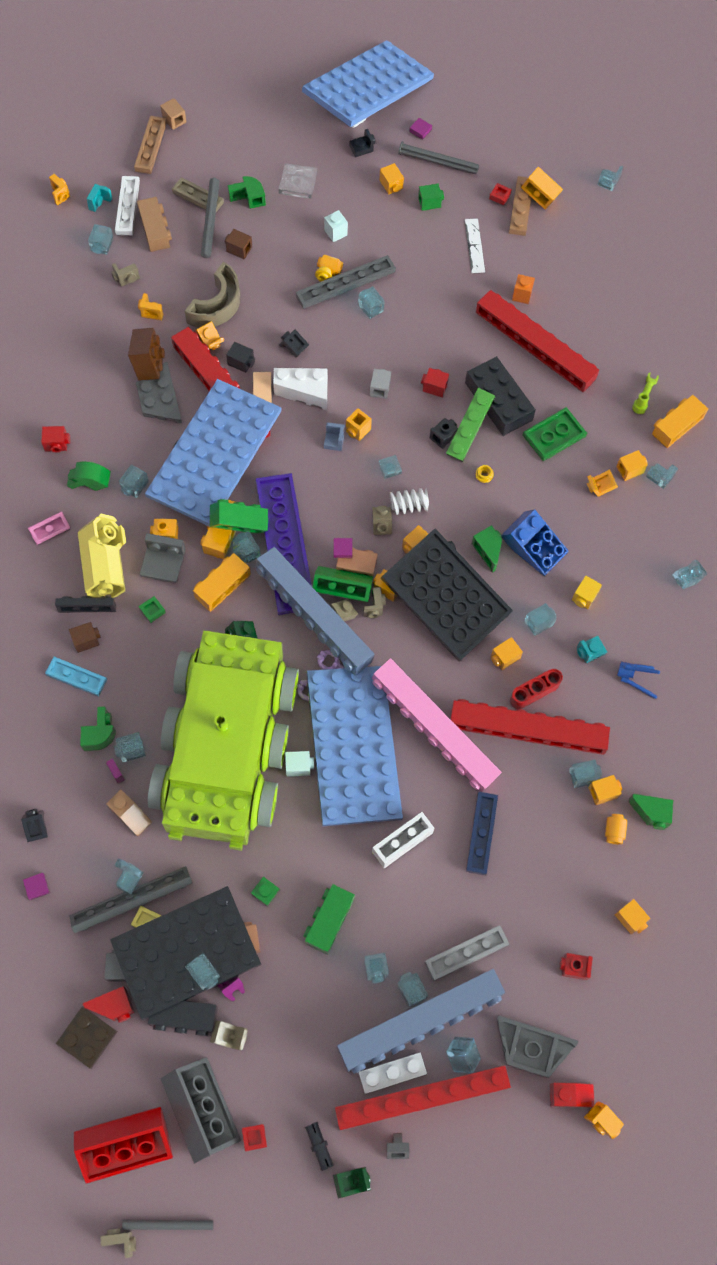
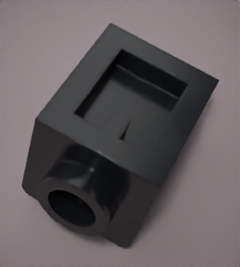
M368 129L364 130L363 137L349 141V146L355 158L374 151L375 137L373 134H370Z
M296 329L291 333L287 331L281 337L283 341L279 344L280 347L285 345L295 358L309 346Z
M28 810L21 818L27 843L48 837L43 810Z

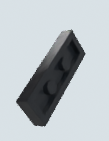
M64 596L55 600V606L59 613L116 612L115 600L109 596H101L100 598L89 596L72 598Z

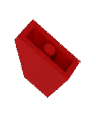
M124 986L83 1003L84 1008L113 1021L118 1020V1023L130 1019V1015L135 1013L127 988Z
M550 1083V1107L594 1106L593 1084Z

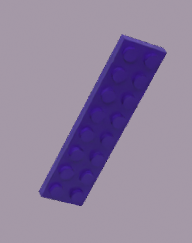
M292 473L256 478L259 503L261 508L268 509V531L264 532L267 551L275 547L312 586ZM274 590L278 615L294 613L292 607L288 603L283 602L280 594Z

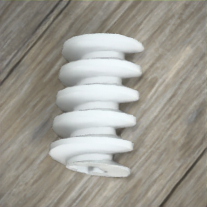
M421 488L418 489V493L412 489L410 495L407 490H404L403 496L400 491H397L396 497L390 492L391 510H394L396 515L399 514L400 509L406 514L407 508L413 513L414 507L420 512L421 506L424 507L425 511H428L429 499L427 488L425 493Z

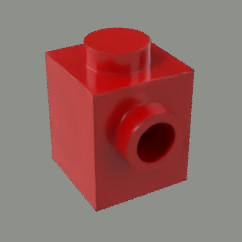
M429 368L427 374H423L421 380L423 392L443 398L448 385L449 374L439 369Z
M64 426L42 427L41 443L45 452L52 451L58 453L67 451V444H70V434L66 432Z

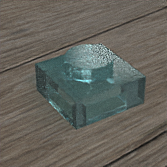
M396 455L379 460V466L384 479L402 474V469Z

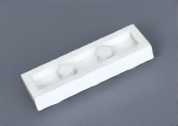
M421 1052L359 1072L365 1094L427 1074Z

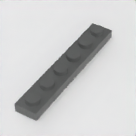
M387 255L296 292V297L302 308L305 309L396 272V267Z
M187 867L180 868L69 915L73 932L77 933L87 930L95 924L105 922L109 918L124 914L156 898L164 897L168 893L185 888L187 885L192 884Z

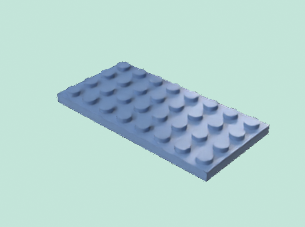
M386 40L303 85L302 92L345 124L352 127L433 79L434 73Z
M217 379L145 492V496L210 526V505L220 499L228 500L281 413V407Z
M381 666L366 667L356 675L345 668L311 670L306 673L322 826L403 819L387 694L382 689H377L372 680L373 674Z

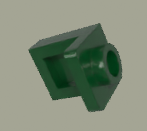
M233 621L225 629V634L257 639L253 621Z
M366 1167L333 1175L338 1199L371 1190V1179Z

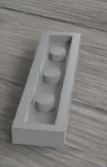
M499 925L426 960L425 964L433 981L508 946L509 942Z

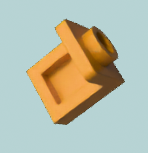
M53 174L49 177L52 189L54 190L52 195L54 202L59 205L66 201L70 194L64 179Z
M610 469L595 477L587 476L589 480L587 486L590 492H594L598 497L618 487Z

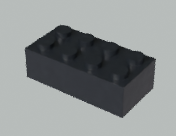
M497 356L467 371L465 384L473 395H475L478 388L495 395L487 415L502 436L533 421L536 409Z

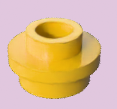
M321 266L316 270L315 277L320 282L332 278L331 270L328 267Z
M488 465L478 467L475 473L476 479L482 483L490 482L494 475L492 468Z

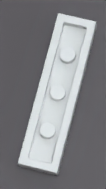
M122 176L115 226L116 235L133 236L140 184L139 177Z

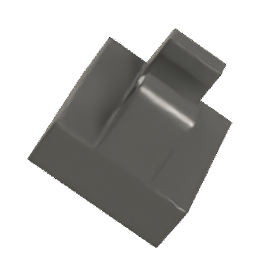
M393 1133V1143H387V1159H409V1143L402 1142V1133Z

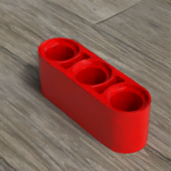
M550 669L516 687L510 697L511 705L516 709H522L556 691L563 680L562 673L558 669ZM553 677L557 680V682L552 683L549 681L548 678ZM532 686L539 687L541 691H534L532 689ZM521 695L524 697V700L519 701L515 696Z

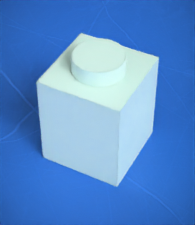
M339 210L324 217V231L333 242L347 236L348 222Z
M309 751L285 752L287 777L311 776L310 769H314V757H310Z

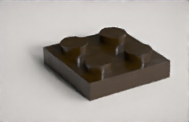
M81 1007L56 1044L92 1069L118 1031L86 1008Z

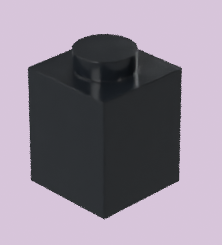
M234 341L226 354L227 365L246 373L249 367L252 368L255 363L254 351Z

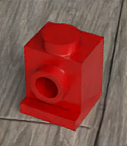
M566 953L560 959L559 969L562 970V976L582 980L590 979L593 957ZM573 962L579 963V969L573 967Z

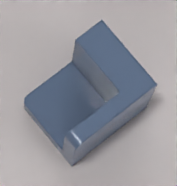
M327 422L324 449L342 451L345 425Z

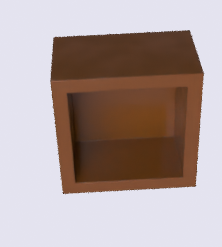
M154 328L132 330L128 357L138 381L159 379L160 371L163 370L162 359L165 358V351L160 346L159 335H156Z

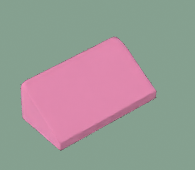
M62 511L28 527L37 545L70 529Z

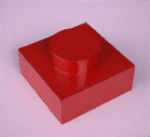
M497 183L490 193L489 199L505 205L512 189Z
M264 1124L242 1128L245 1151L267 1147Z

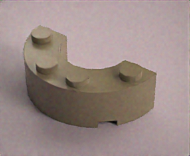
M224 261L214 273L215 286L220 290L219 294L210 300L194 298L185 310L187 324L201 327L212 321L215 327L227 322L237 312L240 305L239 281L236 272Z

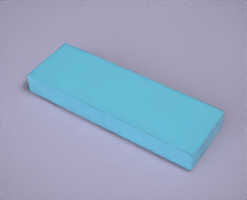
M53 657L45 672L46 676L98 697L107 681V678L57 657Z

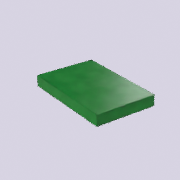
M565 407L525 430L522 435L541 460L545 461L585 438L587 432L568 408Z

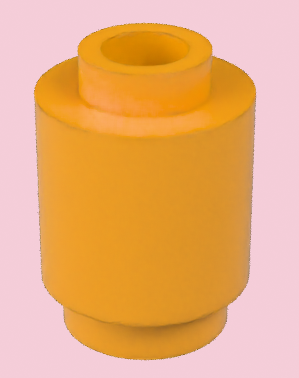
M324 254L322 257H319L317 267H328L331 270V274L335 276L341 274L343 262L338 258Z
M612 814L611 817H607L605 830L607 843L623 844L627 829V820L624 819V815Z

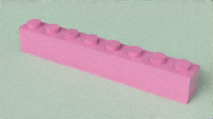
M391 658L373 674L374 686L379 690L382 689L387 694V699L392 704L396 703L401 708L400 712L407 719L410 718L414 722V727L419 732H424L428 736L427 739L434 747L437 746L442 751V756L447 761H452L456 765L455 768L462 776L465 775L475 790L482 792L502 773Z

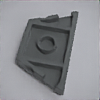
M164 362L159 379L136 382L143 416L149 418L156 417L159 420L165 421L166 419L176 420V423H182L168 362Z
M502 1016L497 1017L505 1063L508 1066L549 1078L578 1044V1040Z

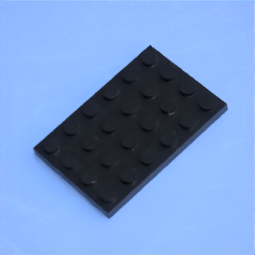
M436 528L381 577V580L459 662L513 612L506 602Z
M228 886L110 939L141 1020L147 1019L262 965Z

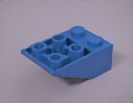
M535 509L523 512L501 535L503 540L516 554L543 576L569 552Z

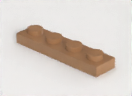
M150 116L135 162V172L152 173L167 124L166 118Z
M517 177L509 234L526 235L531 197L521 186L528 177Z

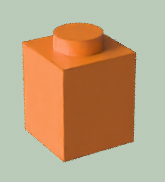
M518 274L512 301L529 304L535 278Z

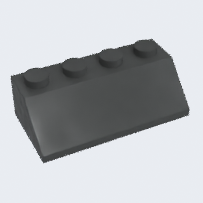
M207 1057L177 1068L160 1078L194 1164L241 1141Z

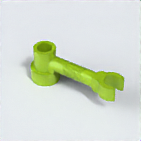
M651 372L648 373L644 390L639 394L638 399L634 401L632 410L635 413L644 414L646 412L649 394L653 385L659 379L658 375L656 379H652L650 377Z

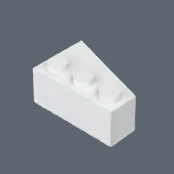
M274 368V395L293 401L306 402V405L309 406L316 405L327 411V369Z

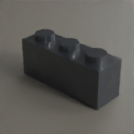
M183 1001L149 1017L148 1024L153 1026V1030L166 1031L167 1027L175 1028V1033L187 1034V1030L196 1031L195 1035L208 1037L209 1033H213L218 1006Z

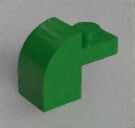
M243 176V182L228 185L230 202L247 198L250 209L266 205L263 186L256 178Z
M76 462V467L71 469L68 474L67 487L74 489L85 485L94 491L107 488L111 471L93 462Z
M105 706L97 707V726H81L80 746L83 751L102 750L108 747L115 738L116 730L111 725L112 716Z

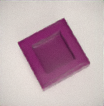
M418 118L410 127L409 132L423 140L432 130V125Z
M334 538L333 558H352L353 538Z
M113 758L107 761L106 764L116 782H123L125 779Z
M44 873L23 879L29 900L50 893Z

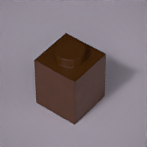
M233 229L225 238L226 252L245 259L252 249V236Z
M91 622L69 629L74 647L78 653L100 645L98 639L101 638L98 627L94 628Z

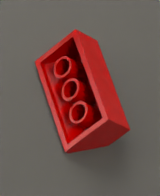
M161 1107L74 1132V1153L86 1184L173 1158L168 1130Z

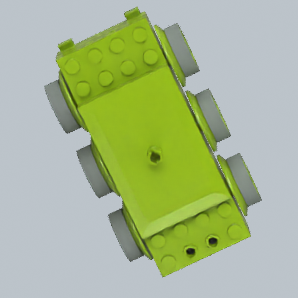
M203 630L200 648L198 647L194 653L180 652L174 673L173 690L175 694L187 695L182 709L176 707H169L167 709L161 733V749L174 752L173 762L170 766L156 764L151 776L148 792V807L162 810V825L166 832L170 833L168 835L169 839L182 841L183 835L228 842L230 843V849L242 851L243 845L248 844L250 830L254 831L257 825L271 827L276 807L278 783L265 781L261 770L265 772L268 767L282 768L289 726L275 723L272 712L273 715H276L279 709L292 712L299 677V669L286 667L282 660V642Z

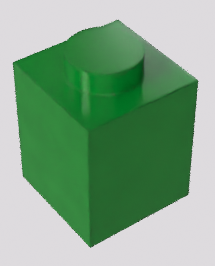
M439 183L419 186L418 200L421 210L441 208L444 192L440 190Z

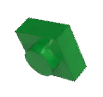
M155 596L138 606L150 623L166 613Z
M263 876L251 892V895L268 907L280 891V888Z

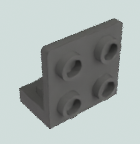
M146 533L145 543L147 550L140 576L176 583L186 551L184 541Z

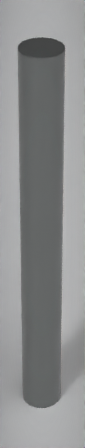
M123 1220L122 1224L123 1230H213L214 1220Z

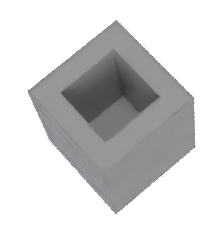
M374 369L370 386L371 397L388 398L391 371Z

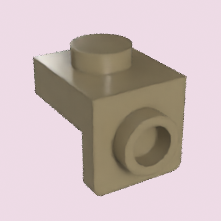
M115 263L112 264V277L115 282H119L121 287L140 279L135 263L120 270Z
M372 507L373 534H392L391 507Z
M381 587L373 588L374 606H364V617L377 618L382 616L383 605H386L385 594H381Z
M348 599L330 605L343 621L354 619L358 615Z
M216 1020L210 1042L242 1051L247 1040L248 1029Z
M121 1228L107 1230V1235L101 1236V1246L124 1243L125 1258L132 1257L133 1251H136L135 1236L132 1237L131 1231L121 1233Z

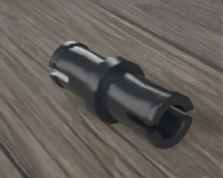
M318 1121L306 1126L305 1129L312 1144L311 1150L315 1152L320 1170L323 1171L328 1169V1167L334 1166L327 1149V1140L324 1141Z

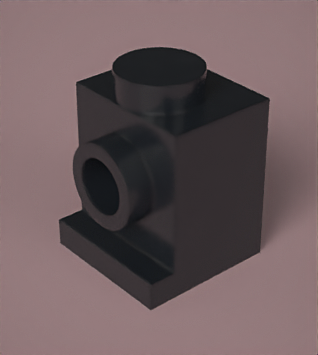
M444 418L435 427L430 429L429 438L443 449L453 440L458 430L456 422L452 419L447 420Z

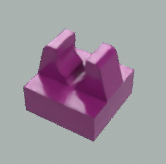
M238 976L217 985L224 996L231 1001L235 1000L232 995L235 990H239L242 994L245 993L243 983Z

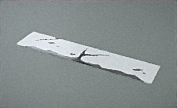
M465 219L471 272L485 273L478 219Z

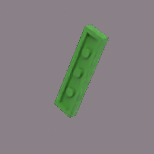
M480 388L477 389L446 452L447 455L462 462L464 461L495 395Z

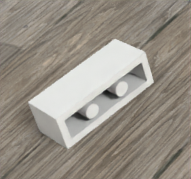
M421 812L372 848V853L382 867L386 868L433 834L434 827L424 813Z

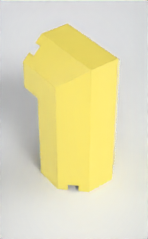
M100 514L78 531L85 592L87 596L92 598H100L105 595H111V598H114L126 591L120 555V547L126 543L125 530L121 525L118 526L115 523L117 520L113 516Z

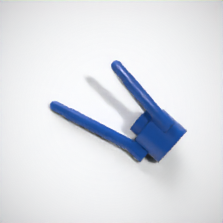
M621 661L617 676L622 677L621 682L628 683L656 699L657 695L629 680V677L633 678L635 671L660 674V671L654 670V666Z

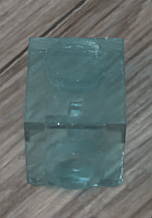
M694 560L687 567L675 571L672 576L684 590L696 585L707 575V572L698 560Z

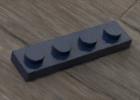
M478 792L466 872L487 875L498 795Z

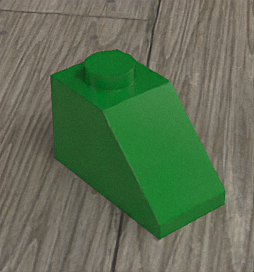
M491 525L474 535L471 544L489 569L494 572L499 559L502 536Z
M633 794L629 798L630 805L647 825L653 826L654 829L664 830L672 824L674 800Z

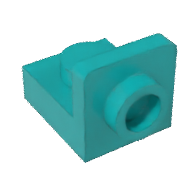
M95 184L89 193L87 204L89 210L93 212L97 210L98 206H101L103 200L108 202L113 200L111 190L106 186Z
M599 636L587 641L581 640L577 646V653L581 659H584L585 663L607 653Z

